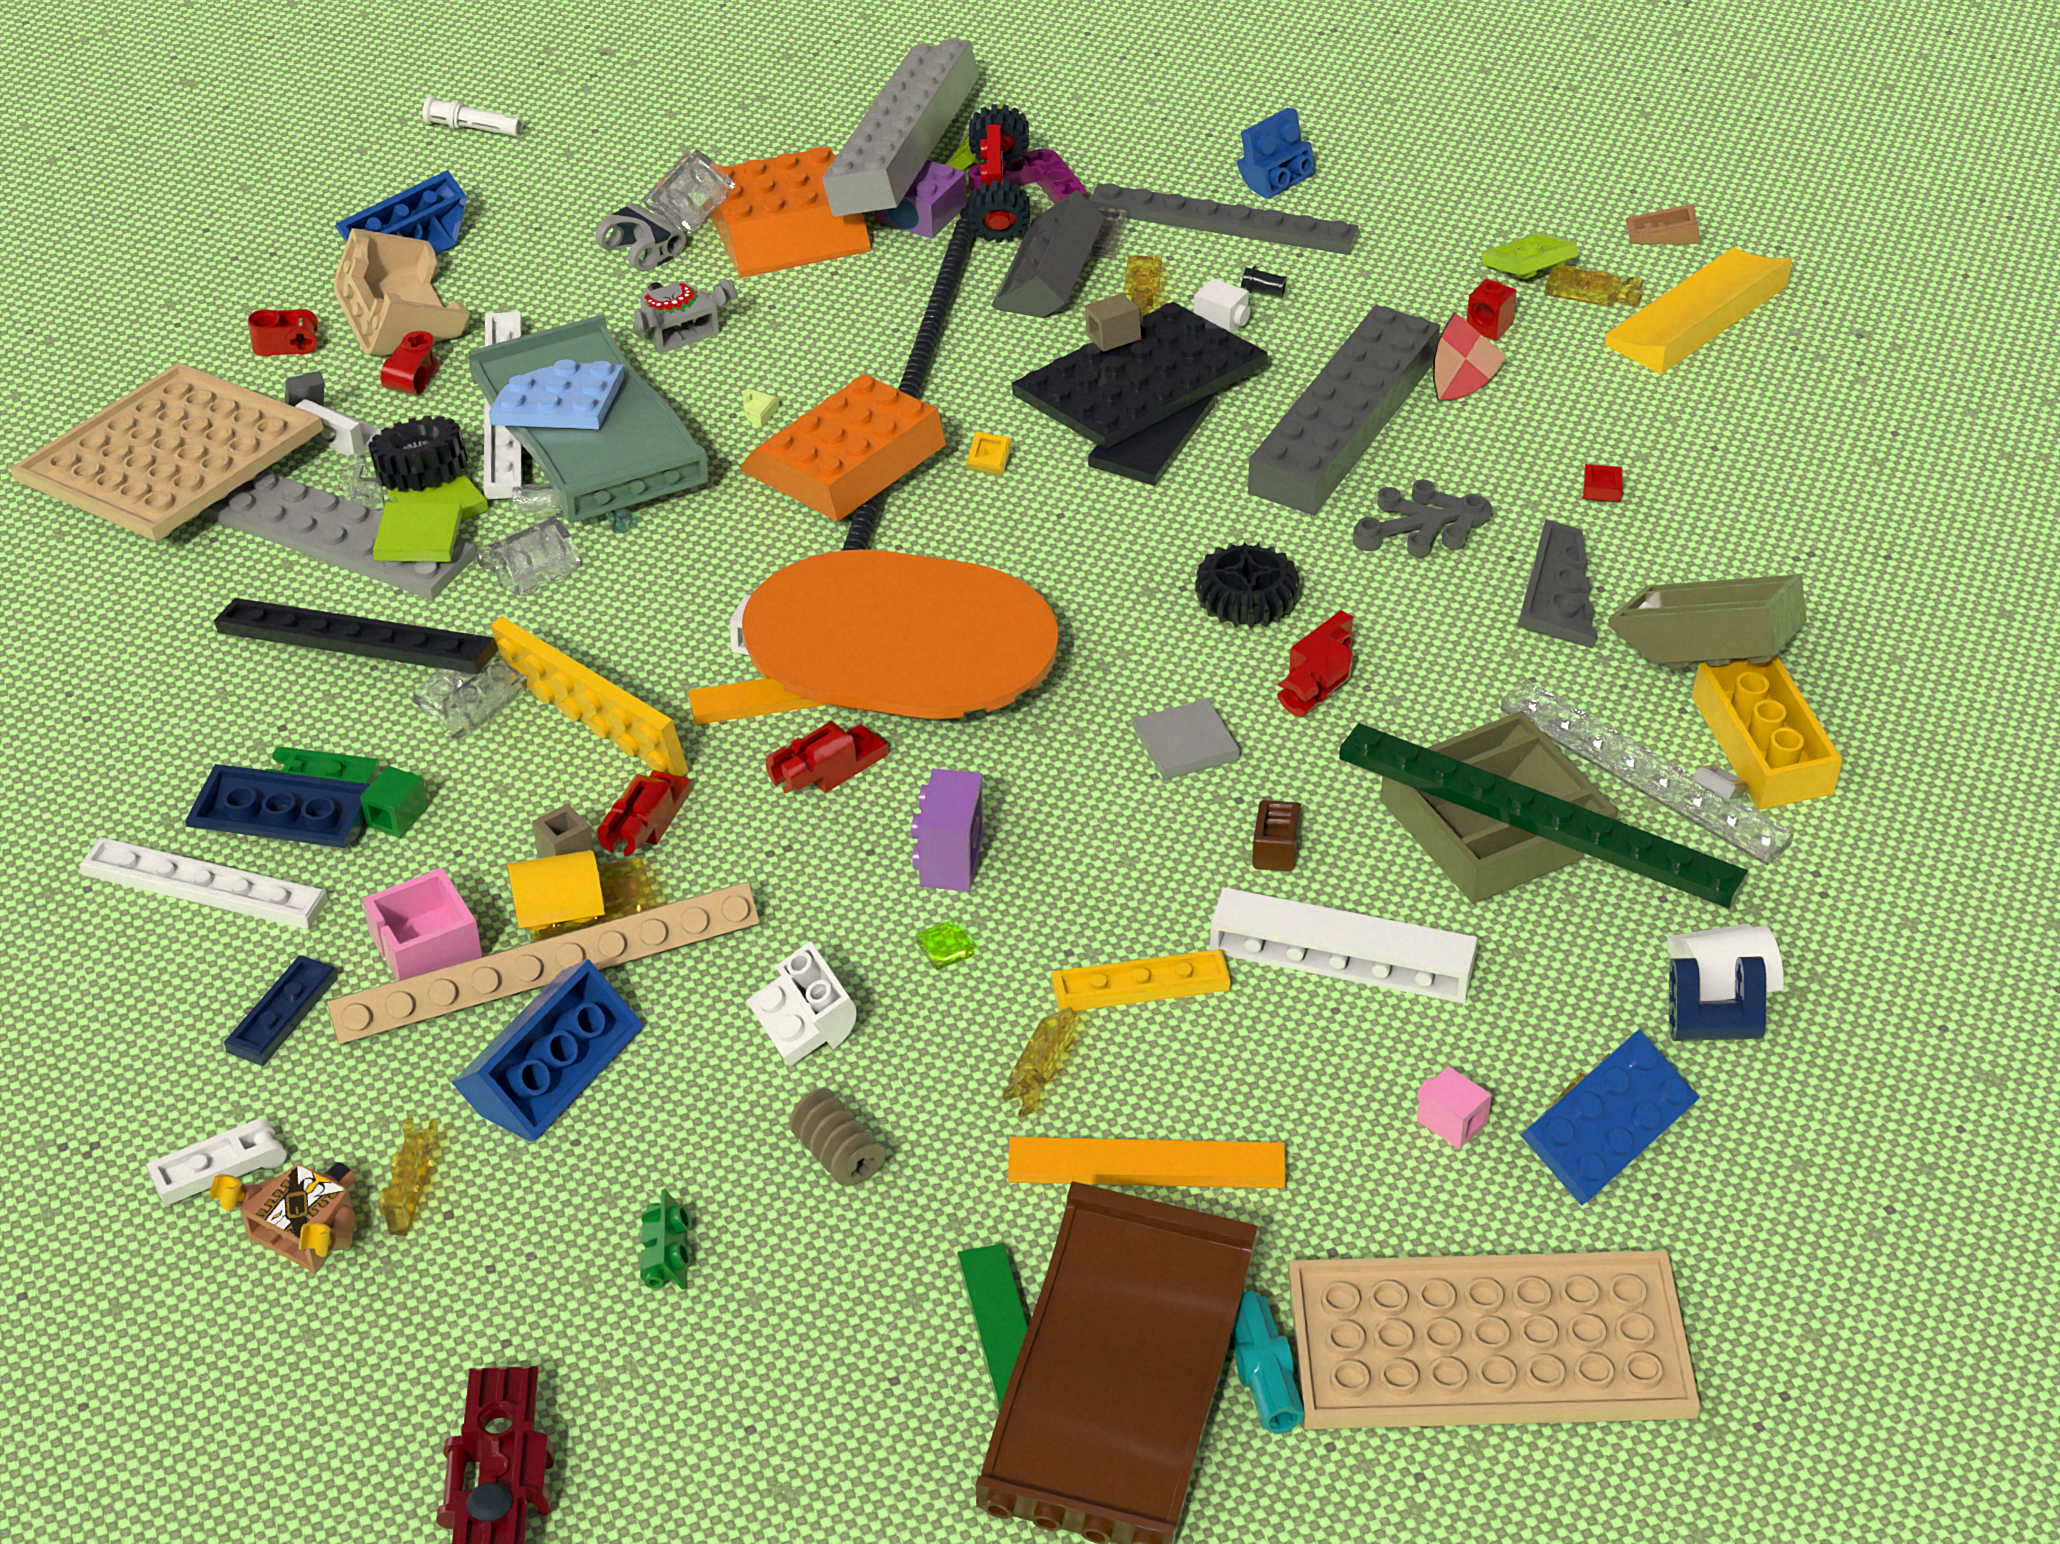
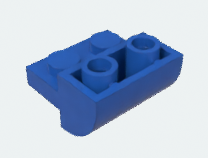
M1287 107L1241 132L1244 157L1236 161L1239 172L1248 187L1264 198L1269 199L1315 174L1311 143L1301 140L1297 109Z

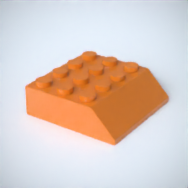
M815 147L809 151L794 154L784 153L773 158L754 159L742 164L717 166L711 170L701 171L704 206L740 278L871 252L863 213L832 216L822 182V177L836 158L831 147Z
M863 374L852 380L850 384L834 395L827 397L824 402L808 413L801 415L792 424L772 435L767 441L755 448L740 466L742 472L838 522L946 445L937 408L871 376Z

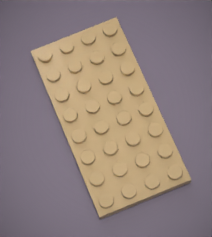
M1667 1250L1289 1260L1288 1279L1300 1394L1304 1409V1429L1698 1419L1700 1403Z

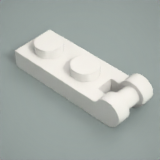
M260 1118L146 1164V1167L165 1207L211 1188L216 1175L227 1174L239 1177L261 1167L265 1169L276 1168L285 1161L287 1153L281 1142L274 1140L275 1131L269 1120Z

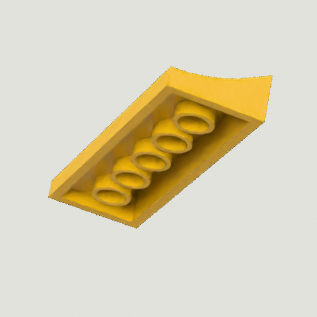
M1732 247L1606 333L1605 346L1662 375L1788 286L1793 257H1762Z

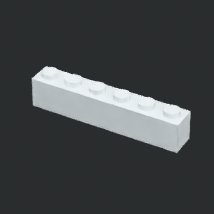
M1223 887L1211 921L1210 950L1222 949L1223 956L1465 1004L1475 964L1478 937Z

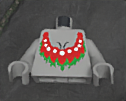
M732 279L714 285V292L712 294L699 291L686 281H679L667 286H663L658 282L650 284L646 288L645 293L640 297L641 308L634 311V334L639 338L649 335L658 354L718 335L717 311L724 307L729 300L739 297Z

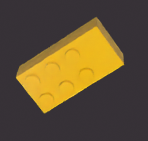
M1777 654L1772 656L1771 661L1763 663H1748L1747 658H1733L1731 663L1720 666H1708L1706 662L1698 664L1691 698L1738 777L1747 782L1746 790L1758 810L1834 794L1843 759Z

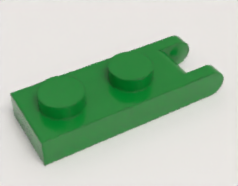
M276 747L272 754L275 762L284 764L281 770L265 769L266 771L372 784L381 771L379 759L289 747Z

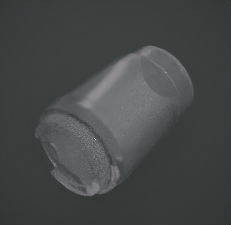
M550 483L523 484V486L513 487L512 508L515 516H524V518H564L562 504Z

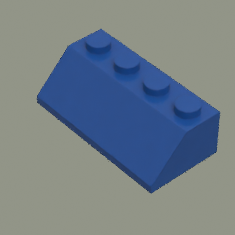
M587 959L562 970L451 1083L481 1117L531 1142L537 1139L644 1024L592 962Z

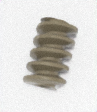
M815 1089L804 1095L792 1111L789 1121L791 1132L811 1151V1154L817 1161L821 1162L826 1171L831 1173V1176L838 1184L852 1186L866 1181L882 1166L886 1158V1149L880 1143H876L875 1137L870 1132L865 1131L864 1125L860 1121L855 1120L853 1113L849 1109H845V1105L839 1098H834L835 1094L831 1089Z

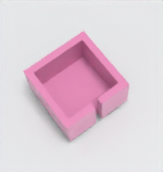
M443 868L362 898L369 935L383 958H386L387 965L396 980L482 957L477 922Z

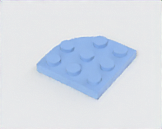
M565 359L557 361L554 366L510 378L509 384L500 391L489 411L490 425L599 429L624 379L623 365L611 364L607 361L575 363L573 360Z

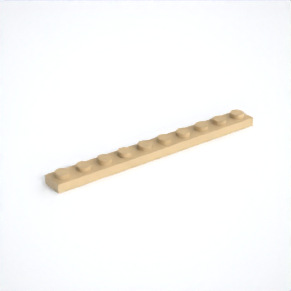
M743 882L330 999L326 1002L337 1042L342 1044L547 985L562 970L587 959L599 970L756 925L760 922L749 882Z

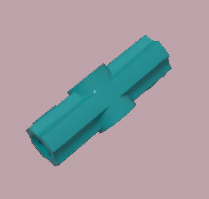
M1255 1291L1243 1292L1232 1333L1236 1344L1235 1358L1241 1384L1244 1388H1250L1263 1429L1270 1430L1274 1434L1291 1432L1293 1427L1304 1421V1409L1293 1380L1294 1369L1289 1343L1285 1336L1279 1337L1266 1296H1260Z

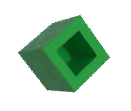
M389 765L360 796L366 826L400 839L428 809L423 778L412 772H406Z

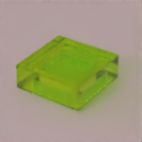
M954 918L916 933L917 945L936 971L975 956L974 944Z

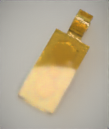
M1128 255L1124 295L1134 304H1137L1141 309L1142 315L1145 316L1147 315L1148 306H1158L1162 257Z
M1560 266L1552 268L1545 285V296L1613 307L1616 301L1636 307L1640 305L1642 295L1635 294L1630 290L1641 291L1644 279L1629 277L1624 282H1621L1622 276L1610 275L1607 272H1592L1576 269L1572 266Z
M1071 1007L1040 1020L1007 1079L1010 1085L1004 1089L1002 1098L1007 1102L1018 1096L1021 1097L1022 1107L1018 1112L1020 1117L1037 1111L1040 1106L1038 1087L1044 1086L1055 1076L1058 1070L1056 1067L1057 1062L1074 1042L1075 1037L1073 1034L1082 1018Z
M407 1117L403 1122L402 1131L405 1141L402 1150L396 1151L393 1156L391 1166L392 1179L389 1187H383L379 1198V1212L381 1215H385L390 1235H408L431 1167L430 1153L433 1146L439 1140L438 1125L434 1119L430 1120L428 1128L423 1132H415L413 1117Z

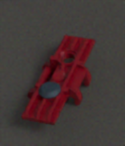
M538 1366L469 1369L464 1424L461 1427L462 1436H452L444 1441L443 1454L447 1458L443 1505L439 1506L436 1515L438 1525L447 1529H453L452 1544H525L528 1503L536 1505L538 1508L537 1512L540 1515H548L550 1513L551 1493L544 1483L545 1469H551L554 1465L555 1449L547 1434L534 1430ZM496 1418H507L512 1422L509 1429L502 1433H490L485 1429L486 1425ZM467 1462H480L478 1486L473 1490L464 1491Z

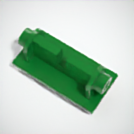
M662 1189L661 1204H649L641 1216V1243L647 1249L641 1250L640 1277L648 1288H660L664 1282L673 1279L684 1290L687 1284V1268L691 1264L690 1254L687 1249V1231L691 1228V1220L686 1207L683 1204H678L666 1189Z

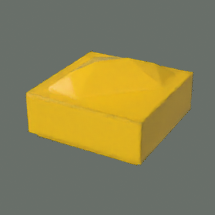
M975 431L966 461L967 469L1003 475L1012 446L1011 437Z

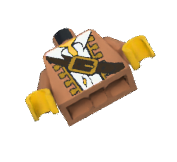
M335 1162L323 1175L303 1165H294L284 1174L258 1184H241L239 1179L227 1174L216 1175L213 1179L209 1197L211 1199H221L220 1206L226 1211L233 1210L235 1206L240 1207L248 1238L315 1274L321 1269L332 1251L347 1249L352 1244L356 1215L353 1211L350 1194L347 1189L355 1182V1175L350 1168L341 1162Z

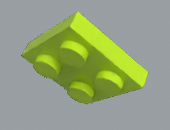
M1539 232L1481 252L1483 265L1496 268L1501 273L1510 272L1516 274L1518 278L1532 277L1537 274V270L1544 267L1556 268L1566 264L1565 260L1579 256L1577 242Z

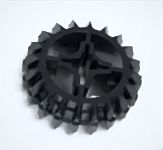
M1244 541L1241 546L1229 543L1227 549L1216 547L1214 554L1205 555L1204 561L1199 564L1196 573L1195 592H1197L1200 608L1207 610L1208 617L1218 616L1220 623L1230 621L1233 623L1234 628L1239 624H1247L1251 629L1253 624H1260L1266 627L1269 620L1279 622L1282 615L1290 614L1291 608L1296 605V600L1298 599L1300 579L1298 571L1295 569V563L1287 560L1286 553H1276L1274 546L1263 548L1260 542L1252 546L1247 545Z

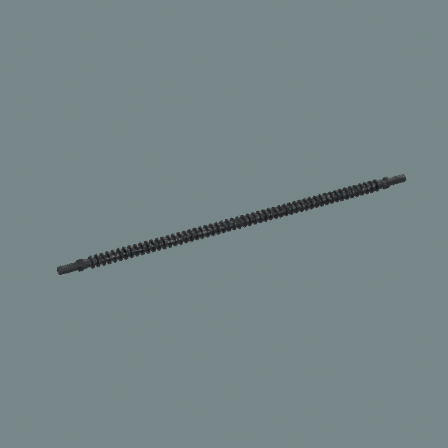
M969 198L966 207L960 211L961 219L955 224L954 232L952 233L926 312L917 333L918 335L915 338L905 372L903 373L901 384L898 387V390L918 399L928 366L931 363L930 360L933 357L975 230H971L969 223ZM887 487L855 510L851 527L848 530L846 541L841 551L866 550Z

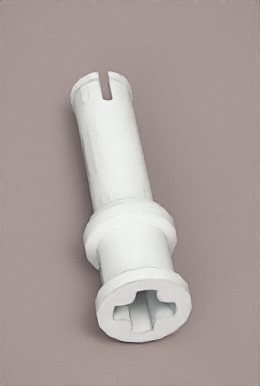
M429 95L424 102L423 121L425 124L432 125L436 122L449 125L451 129L455 130L462 127H470L519 137L522 133L523 118L520 116L466 107L462 101H441L432 95Z

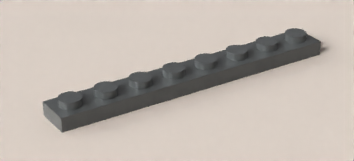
M1098 183L1089 200L1103 215L1351 255L1358 238L1359 225L1348 224L1340 220L1329 221L1317 219L1309 215L1298 216L1281 213L1277 210L1249 208L1242 204L1218 203L1211 199L1200 200L1183 197L1179 194L1151 192L1143 188H1126L1113 183Z

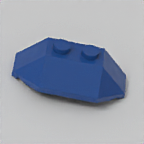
M446 170L337 222L335 227L346 243L351 229L356 228L429 241L434 249L435 256L455 247L467 196L451 173Z

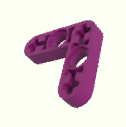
M1037 149L1029 151L1026 155H1022V159L1018 162L1013 158L1011 165H1006L1004 161L1005 180L1009 181L1010 187L1014 183L1021 186L1037 182L1054 205L1076 190L1086 198L1085 187L1053 150ZM981 164L972 166L968 171V186L971 191L976 187L981 190Z

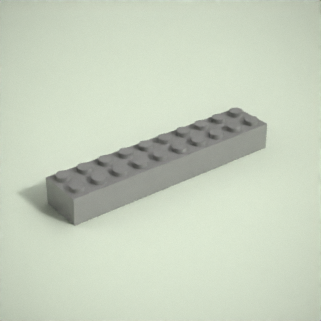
M953 38L943 41L940 45L929 46L927 43H922L910 48L901 64L822 177L833 217L897 208L980 76L970 40L959 42V39Z

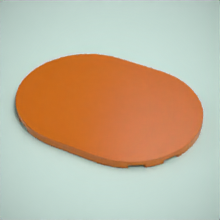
M843 550L812 556L788 565L767 578L754 591L745 606L742 618L743 644L751 657V663L765 678H773L775 681L783 684L785 691L819 703L925 719L964 717V712L983 708L985 711L990 712L1015 702L1017 695L1027 689H1035L1046 678L1052 669L1058 651V627L1053 611L1041 595L1026 583L1007 573L979 564L892 551Z

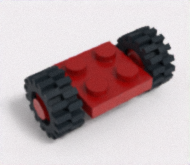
M992 104L991 110H988L985 106L981 108V114L976 111L973 114V119H970L969 122L970 151L972 154H975L977 160H984V163L981 164V190L976 187L973 190V195L969 197V223L971 230H975V235L978 237L984 234V240L990 241L994 237L995 242L1001 243V238L1006 237L1007 242L1013 241V235L1017 238L1021 237L1022 231L1026 232L1028 224H1030V198L1027 196L1025 189L1020 190V185L1014 183L1010 187L1009 181L1005 180L1004 161L1006 165H1011L1013 158L1018 162L1022 159V155H1026L1028 152L1029 122L1026 120L1025 114H1019V109L1015 107L1009 111V105L1003 104L1002 109H997V104Z

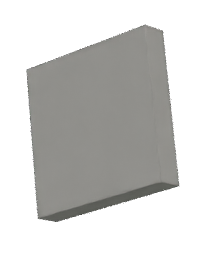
M1208 699L1134 718L1133 729L1164 780L1239 760L1240 750Z

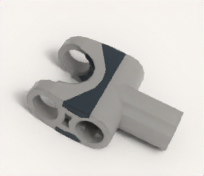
M687 196L654 213L633 203L616 211L600 223L596 232V242L600 247L608 251L631 247L628 254L629 264L639 271H647L670 261L682 252L686 244V236L683 231L700 222V211L695 202ZM613 228L611 237L605 241L608 231ZM643 251L645 256L642 261L638 262L639 256Z

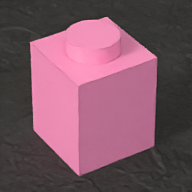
M1448 1066L1436 1078H1428L1420 1087L1417 1094V1100L1419 1101L1417 1121L1458 1149H1461L1488 1124L1492 1094Z

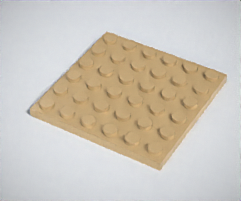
M178 362L10 467L14 480L157 541L168 536L173 529L185 521L198 516L202 510L214 502L225 498L229 492L244 482L254 479L256 474L271 464L281 461L286 454L298 446L308 443L313 436L324 430L321 417Z

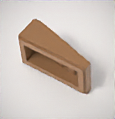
M1693 204L1626 218L1630 244L1689 245L1701 243Z

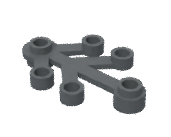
M1425 479L1417 480L1413 483L1412 498L1418 503L1401 499V493L1396 488L1384 487L1378 492V507L1384 511H1396L1409 516L1379 522V520L1373 517H1364L1354 526L1353 544L1362 551H1375L1382 546L1383 536L1421 528L1419 532L1411 533L1408 536L1407 552L1412 556L1422 557L1429 553L1430 543L1443 523L1456 520L1455 524H1450L1443 528L1442 544L1450 549H1458L1464 545L1465 535L1470 528H1478L1486 523L1487 519L1491 516L1492 506L1487 499L1477 494H1468L1458 498L1435 491V484ZM1432 503L1444 508L1435 509L1421 504Z

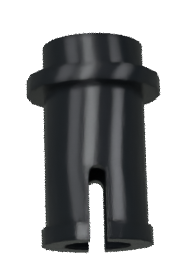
M1257 266L1252 268L1246 267L1241 281V288L1247 289L1249 293L1253 290L1282 298L1287 276L1260 271Z

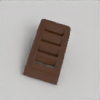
M1268 800L1259 802L1253 838L1252 865L1255 869L1292 871L1294 869L1301 803Z

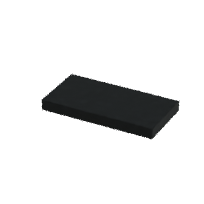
M1211 394L1106 450L1096 445L1088 455V466L1155 486L1214 408L1216 395Z

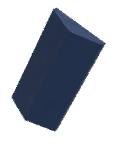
M215 764L185 823L186 827L346 848L362 834L365 818L360 796L371 784Z

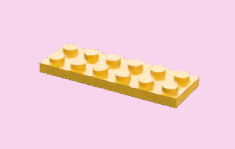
M500 616L490 625L496 640L498 653L502 656L506 667L504 673L515 686L521 687L523 685L528 688L541 702L545 704L552 703L557 706L570 720L583 722L589 726L596 736L601 739L607 737L612 740L625 754L631 757L636 755L644 760L652 770L683 777L689 772L671 718L503 616Z

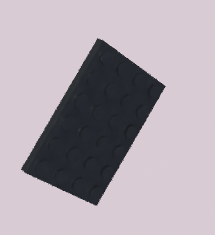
M1171 302L1143 316V323L1140 324V340L1104 352L1094 342L1085 344L1070 354L1059 357L1052 363L1036 371H1031L1026 376L1012 382V394L1106 450L1268 365V352L1181 305Z

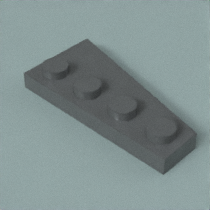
M1548 519L1545 520L1517 626L1593 648L1597 636L1596 628L1592 627L1594 613L1592 603H1589L1588 597L1590 583L1589 577H1586L1585 574L1587 560L1583 530Z

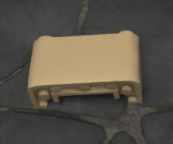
M356 228L351 229L335 275L334 292L366 355L379 357L390 355L402 342L403 337L414 331L429 332L433 336L434 343L459 337L463 331L467 330L469 313L465 306L460 302H452L448 308L443 307L430 283L432 276H435L438 272L439 258L435 256L434 249L429 241Z

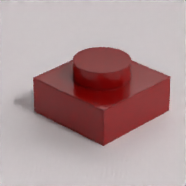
M1585 464L1583 499L1620 502L1622 494V467Z

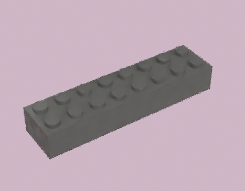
M1375 305L1249 458L1248 494L1315 516L1433 366L1441 324L1428 321L1423 317H1415L1395 311L1390 307Z

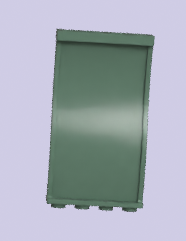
M603 314L468 351L472 382L474 385L478 384L491 407L500 391L509 384L510 378L554 366L560 360L569 359L575 361V363L607 361L611 364L623 365L624 379L599 429L505 426L540 466L563 507V515L569 523L708 482L706 451L701 444L696 445L687 428L666 400L632 368L611 336Z

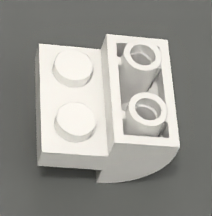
M1747 923L1667 936V952L1673 958H1696L1699 968V1001L1735 999V964L1738 957L1762 956L1766 969V995L1767 993L1784 990L1781 955L1774 935L1767 925L1752 927Z
M810 941L775 966L781 974L780 977L746 1000L790 1067L826 1041L834 1050L846 1039L856 1021L857 1012L853 1001L815 945Z

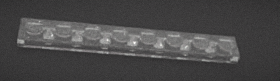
M1528 679L1524 680L1502 698L1500 708L1502 712L1512 715L1523 711L1550 740L1764 865L1768 866L1792 845L1794 832L1736 799L1728 800L1693 781V774Z

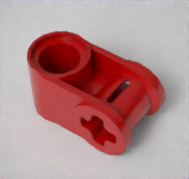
M262 309L252 312L248 317L251 347L256 355L266 357L285 354L305 355L314 351L317 346L315 332L318 328V319L308 309ZM299 318H302V326H299ZM301 337H305L304 345H301Z
M414 331L403 337L402 342L392 355L385 360L382 366L380 376L382 387L413 395H420L424 391L427 383L439 370L438 359L433 356L432 352L434 339L429 332Z

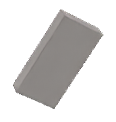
M1715 764L1698 767L1692 778L1693 781L1728 800L1741 798L1748 786L1746 781Z

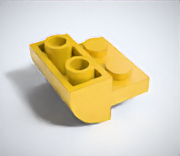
M588 850L507 864L518 929L541 930L548 928L552 923L568 920L582 923L592 920L595 916L605 914L594 851Z

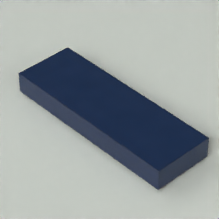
M299 955L224 1041L226 1053L264 1066L338 979L336 968Z

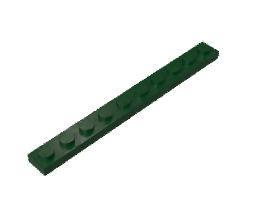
M1358 723L1340 746L1339 759L1722 907L1730 909L1746 883L1747 869L1364 724Z

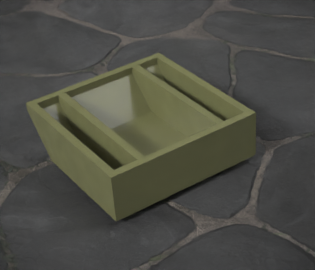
M1802 574L1647 585L1608 619L1609 627L1653 664L1666 663L1667 668H1683L1690 666L1691 661L1706 660L1708 666H1720L1731 663L1733 658H1747L1748 663L1768 662L1772 660V656H1775L1807 621Z
M1523 711L1427 747V749L1609 818L1615 819L1617 817L1618 810ZM1382 776L1380 801L1472 904L1574 863L1584 854Z

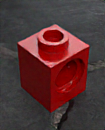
M1485 278L1469 295L1466 322L1482 336L1497 341L1513 325L1517 289L1503 285L1499 281Z

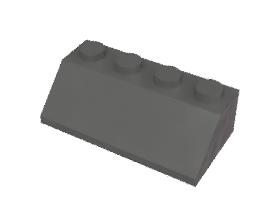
M1078 190L1031 221L991 306L1005 312L1044 318L1053 311H1062L1072 299L1070 293L1082 277L1080 274L1082 267L1091 258V247L1100 238L1101 232L1099 230L1105 219Z

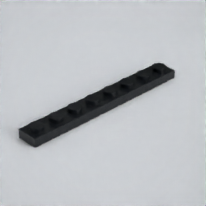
M234 598L213 620L217 632L221 634L472 674H479L498 652L494 637Z

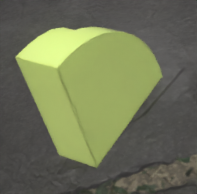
M747 388L743 394L744 415L752 424L762 428L779 409V398Z

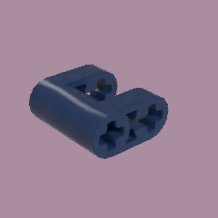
M1762 956L1737 958L1735 964V1000L1699 1001V968L1696 958L1671 959L1669 966V1031L1672 1041L1763 1039L1766 1027V969Z

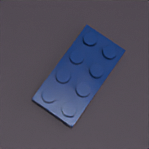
M1639 1029L1532 1123L1520 1136L1582 1206L1607 1185L1700 1097Z

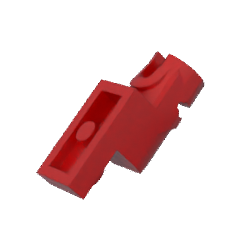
M1343 610L1338 611L1290 648L1289 674L1278 683V686L1283 688V690L1277 693V697L1282 706L1296 717H1304L1317 707V701L1323 702L1329 697V694L1350 679L1353 654L1349 649L1353 642L1352 615Z
M829 721L805 737H798L792 740L788 748L783 746L769 754L765 759L766 770L775 786L786 781V785L783 786V791L786 794L793 790L802 789L811 783L824 793H827L888 755L887 743L862 724L846 732L833 721Z
M653 770L649 777L635 774L621 797L612 805L611 811L607 813L597 829L601 845L613 854L618 845L623 840H627L628 843L623 850L624 857L633 854L645 842L657 845L691 793L690 779Z

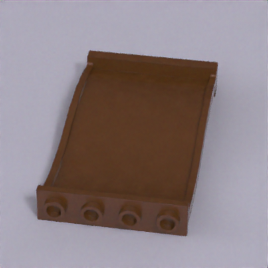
M1072 1181L1067 1194L1065 1212L1043 1286L1009 1379L981 1475H978L976 1481V1507L984 1509L986 1513L997 1518L1007 1519L1013 1516L1032 1521L1034 1525L1043 1530L1059 1531L1063 1529L1078 1533L1086 1540L1097 1544H1107L1109 1542L1117 1544H1174L1199 1446L1228 1351L1249 1268L1254 1257L1258 1226Z

